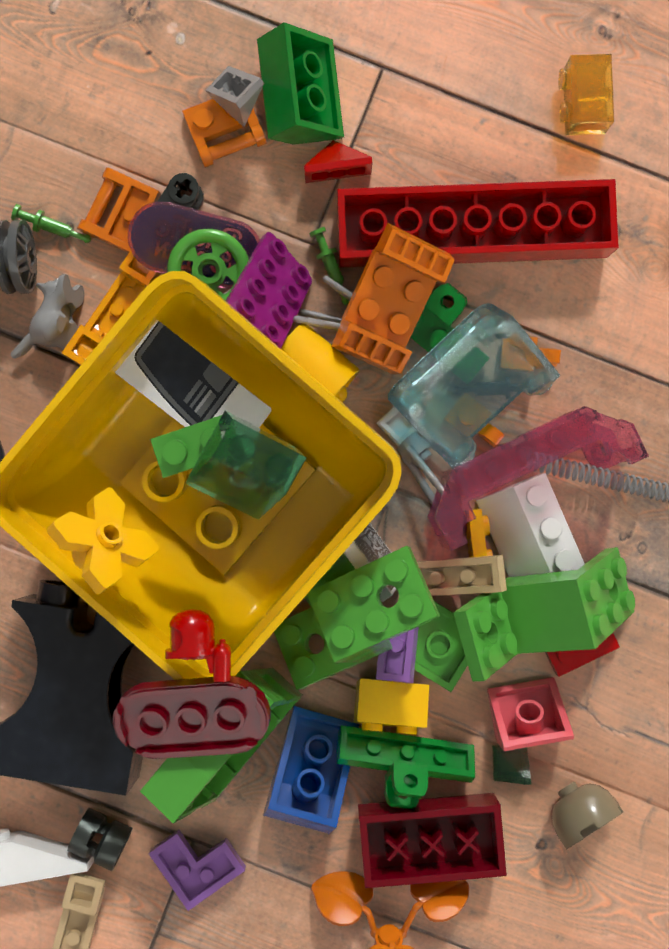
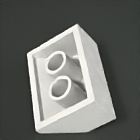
M546 473L534 475L476 500L478 508L482 509V515L488 516L490 536L498 554L503 555L504 568L508 577L578 570L585 564Z

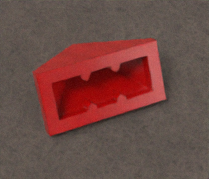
M332 140L304 165L305 183L371 175L372 156Z

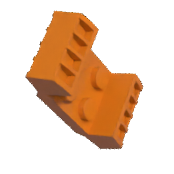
M388 223L363 270L342 316L340 327L331 347L392 375L401 374L412 354V351L406 349L408 341L436 282H446L455 259L449 253Z

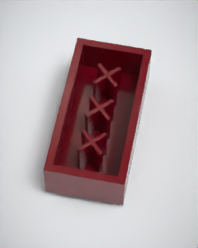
M494 793L419 799L414 809L391 807L387 802L358 804L365 888L507 876L501 804Z

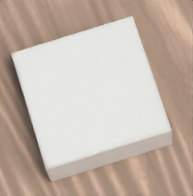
M402 400L376 423L397 447L408 436L417 432L424 425Z

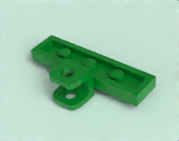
M446 283L437 287L430 295L410 338L468 385L490 357L451 326L465 309L467 297L450 283ZM446 295H450L454 299V305L451 308L443 304V298Z
M343 725L338 730L336 764L387 771L385 774V799L391 807L414 809L419 799L427 792L428 777L472 783L476 778L475 751L472 744L384 731H365L362 728ZM399 796H407L408 798L402 799Z

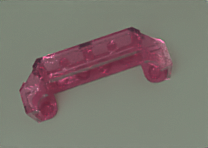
M583 406L481 453L459 466L456 465L444 471L440 479V483L444 487L443 493L441 495L436 490L427 516L441 547L452 551L468 543L464 537L467 530V522L476 519L469 501L580 448L591 466L595 465L597 468L602 467L603 469L610 468L621 462H627L628 465L634 464L649 457L634 424L623 419L617 420L598 413L597 410Z

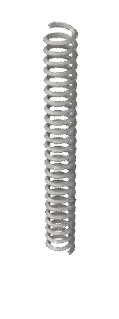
M527 450L521 458V461H524L529 453L526 469L529 470L532 466L533 456L536 455L533 464V471L535 472L538 469L539 458L542 456L539 468L540 473L544 472L546 459L549 458L546 467L547 475L550 474L552 461L555 459L556 462L552 470L553 476L557 475L559 462L562 461L559 470L560 478L564 476L565 464L568 462L569 465L565 473L566 479L570 478L572 465L575 464L572 472L573 481L577 479L579 466L581 465L582 468L578 476L579 483L583 481L585 476V483L588 484L591 479L592 486L597 482L598 487H601L604 483L605 489L610 485L611 490H614L617 486L618 492L623 488L624 493L629 491L632 495L636 491L637 496L642 494L645 498L649 495L650 499H653L655 496L656 501L661 499L662 502H665L668 499L669 502V485L666 482H655L653 479H642L640 476L635 477V475L629 476L628 473L622 474L621 471L616 473L615 470L610 471L608 468L603 470L602 467L597 468L595 465L590 467L589 464L584 465L582 462L577 463L576 461L571 462L569 459H558L556 456L551 457L549 454L545 456L543 453H540L538 455L537 451L532 453L530 450Z

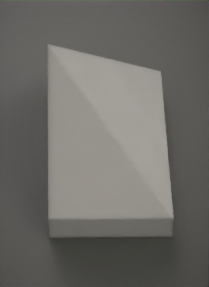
M228 66L205 91L236 121L245 127L264 82L257 76Z

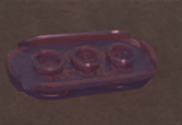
M165 201L152 202L141 207L133 215L127 232L128 244L133 256L147 269L163 274L167 273L168 259L176 243L193 231L217 229L226 232L243 246L249 259L260 239L256 232L244 222ZM202 243L195 246L198 256L212 253L211 243ZM229 251L220 255L226 268L236 264ZM183 261L181 271L192 275L193 262ZM207 265L203 268L202 273L205 277L211 278L216 274V269L212 265ZM225 277L223 283L218 287L231 289L234 282Z

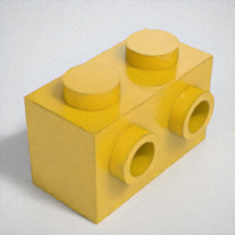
M359 679L356 683L354 723H361L362 730L382 732L384 725L395 726L396 733L417 735V729L427 728L429 685Z

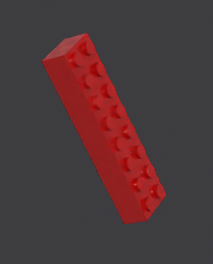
M615 179L337 189L340 268L365 267L388 223L449 253L455 259L453 264L608 258L619 248Z

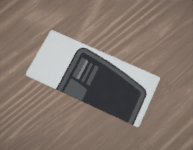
M158 320L115 372L184 427L230 413L242 450L272 411L263 401ZM240 453L225 459L232 463Z

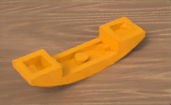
M133 247L119 267L121 273L86 325L79 326L62 351L63 355L79 365L85 361L144 288L158 277L162 271L161 268L153 267L141 260Z

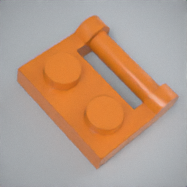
M214 99L182 110L205 168L214 165V160L255 144L257 147L267 144L254 109H252L245 127L249 126L250 132L209 148L206 142L244 127Z
M106 167L102 175L104 181L85 220L81 219L77 229L84 234L129 253L133 247L131 229L136 217L143 210L153 206L159 200L161 193L159 190ZM116 186L122 187L123 189L104 228L98 226Z

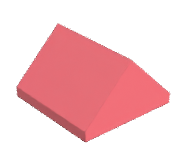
M554 677L487 689L495 738L503 751L574 739V734Z

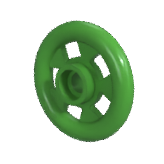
M199 229L188 233L176 243L168 259L167 273L170 271H181L182 262L191 261L193 262L192 275L206 283L226 301L249 258L243 246L230 234L217 229ZM202 243H211L212 253L198 256L195 246ZM227 251L231 253L236 262L230 268H226L224 261L220 258V255ZM207 265H212L216 269V274L211 278L205 277L202 273L203 268ZM225 277H228L234 282V285L226 294H223L217 287L223 283Z

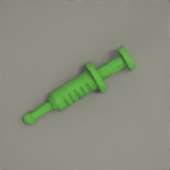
M16 204L13 208L11 220L14 221L20 218L33 223L32 229L35 232H39L42 229L64 238L72 236L83 240L85 243L91 241L90 235L75 232L70 225L46 217L45 212L42 210H38L36 215L23 211L22 206Z
M325 227L310 232V237L316 238L321 253L316 255L317 260L322 259L329 277L342 285L344 278L334 255L337 249L336 247L329 249L323 235L326 232ZM340 294L341 302L347 305L349 300Z

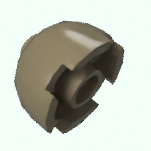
M573 782L558 792L561 799L553 807L552 823L558 838L567 850L621 815L623 810L617 800L603 787L591 783L578 787Z

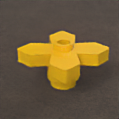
M111 487L98 493L87 503V517L69 511L56 519L47 528V533L61 550L72 551L74 563L83 570L82 577L96 594H101L122 578V562L138 567L159 551L158 545L146 530L122 527L126 505Z

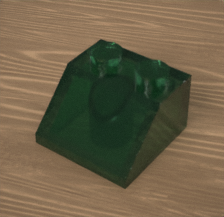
M225 410L185 483L256 519H260L287 494L307 457L295 446Z

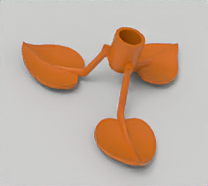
M349 871L329 873L316 880L311 887L317 908L328 922L337 926H349L360 919L362 912L366 915L371 929L370 935L375 938V944L369 949H414L411 946L403 945V939L406 938L407 931L417 912L422 908L425 916L430 921H448L463 909L468 900L470 890L469 883L466 880L411 884L410 893L418 902L412 906L402 928L398 929L392 924H386L377 928L371 909L366 906L373 898V888H365L364 877Z

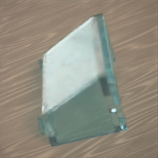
M486 303L472 311L391 388L388 400L452 469L457 472L462 466L469 464L475 457L477 445L472 438L520 393L524 392L530 396L544 394L561 375L512 315L491 303Z

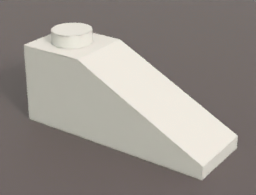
M8 828L0 829V887L87 872L94 863V857L89 856L84 859L67 851L68 844L29 832H10Z

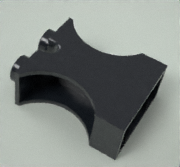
M40 580L37 594L12 600L11 607L24 620L33 636L37 652V672L32 690L22 707L15 714L0 722V775L126 796L140 777L143 757L136 754V749L132 748L129 744L126 747L119 740L113 726V714L123 696L122 674L124 665L135 645L98 612H96L94 625H92L87 619L88 603L80 602V596L63 581Z

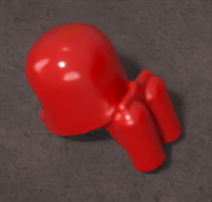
M188 609L175 614L169 623L170 648L165 650V659H206L209 673L213 674L214 682L230 681L231 648L225 639H220L219 643L215 645L213 619L207 613L197 609Z

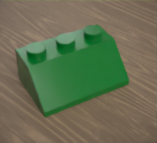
M285 22L259 37L257 45L261 80L264 82L262 89L268 139L295 145L344 138L333 39Z

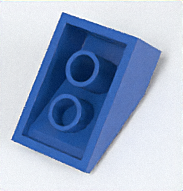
M294 706L271 782L263 816L328 834L335 830L350 769L348 765L336 764L338 730L341 725L359 728L360 724Z

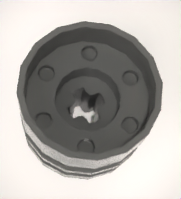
M1 220L0 287L6 294H13L16 291L20 294H29L34 290L37 278V254L33 233L25 220H14L11 223L7 220Z

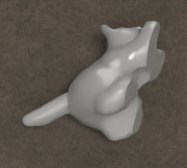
M62 274L53 281L36 284L43 292L44 300L31 320L29 333L11 352L12 358L16 359L25 355L36 343L46 347H59L64 350L79 328L72 320V315L83 303L84 288L82 285H75L72 288L67 274Z

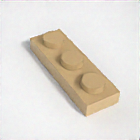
M503 555L416 561L431 596L507 591Z

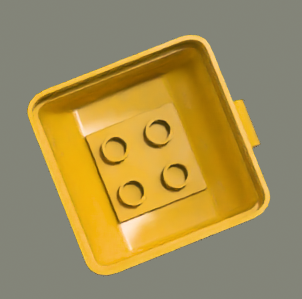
M170 271L156 277L144 288L0 462V527L174 680L213 677V674L209 673L206 659H165V650L170 648L169 623L172 617L178 612L188 609L202 610L207 613L214 621L215 645L219 643L220 639H225L231 648V676H236L389 502L399 486L402 473L401 460L392 445L343 404L348 395L347 388L356 378L360 369L337 349L331 347L332 345L311 326L299 325L285 338L280 349L206 283L185 271ZM157 320L272 409L271 413L232 463L223 458L163 478L150 439L185 427L115 373ZM111 487L126 505L122 527L146 530L158 545L159 551L138 567L122 562V578L101 594H96L82 577L83 570L74 563L72 551L61 550L47 533V528L56 519L69 511L87 517V503L95 495Z

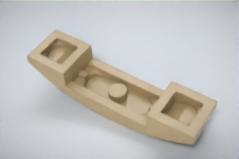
M81 873L70 874L61 907L63 911L52 949H90L106 880Z

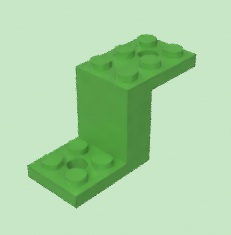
M405 546L310 590L307 595L312 607L285 619L274 633L296 690H302L393 649L390 639L441 616L411 548ZM394 586L398 590L399 599L393 607L387 608L382 604L380 595L385 587ZM315 634H319L324 640V648L318 654H314L309 648V640Z
M618 547L604 549L578 570L507 577V591L481 593L453 612L472 682L486 681L517 654L596 649L635 612V597L628 588L626 580L627 567L624 559L620 557Z

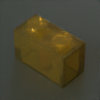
M612 54L570 55L565 67L560 69L558 78L559 90H564V102L560 106V122L565 123V135L605 134L614 122Z

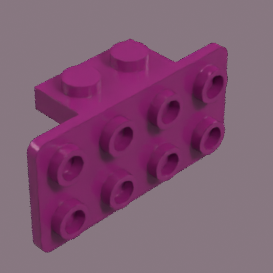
M267 232L260 239L226 302L281 349L294 322L293 318L297 315L312 284V278L306 267L299 264L287 250L286 245L276 238L273 233Z

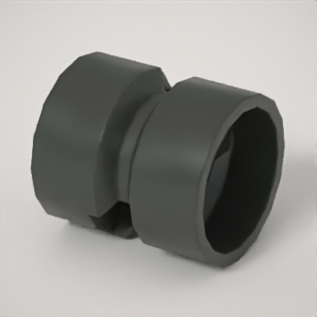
M88 808L70 841L67 851L84 859L93 856L95 864L113 871L133 828L117 820L108 823L106 815ZM95 833L103 834L99 844L92 840Z

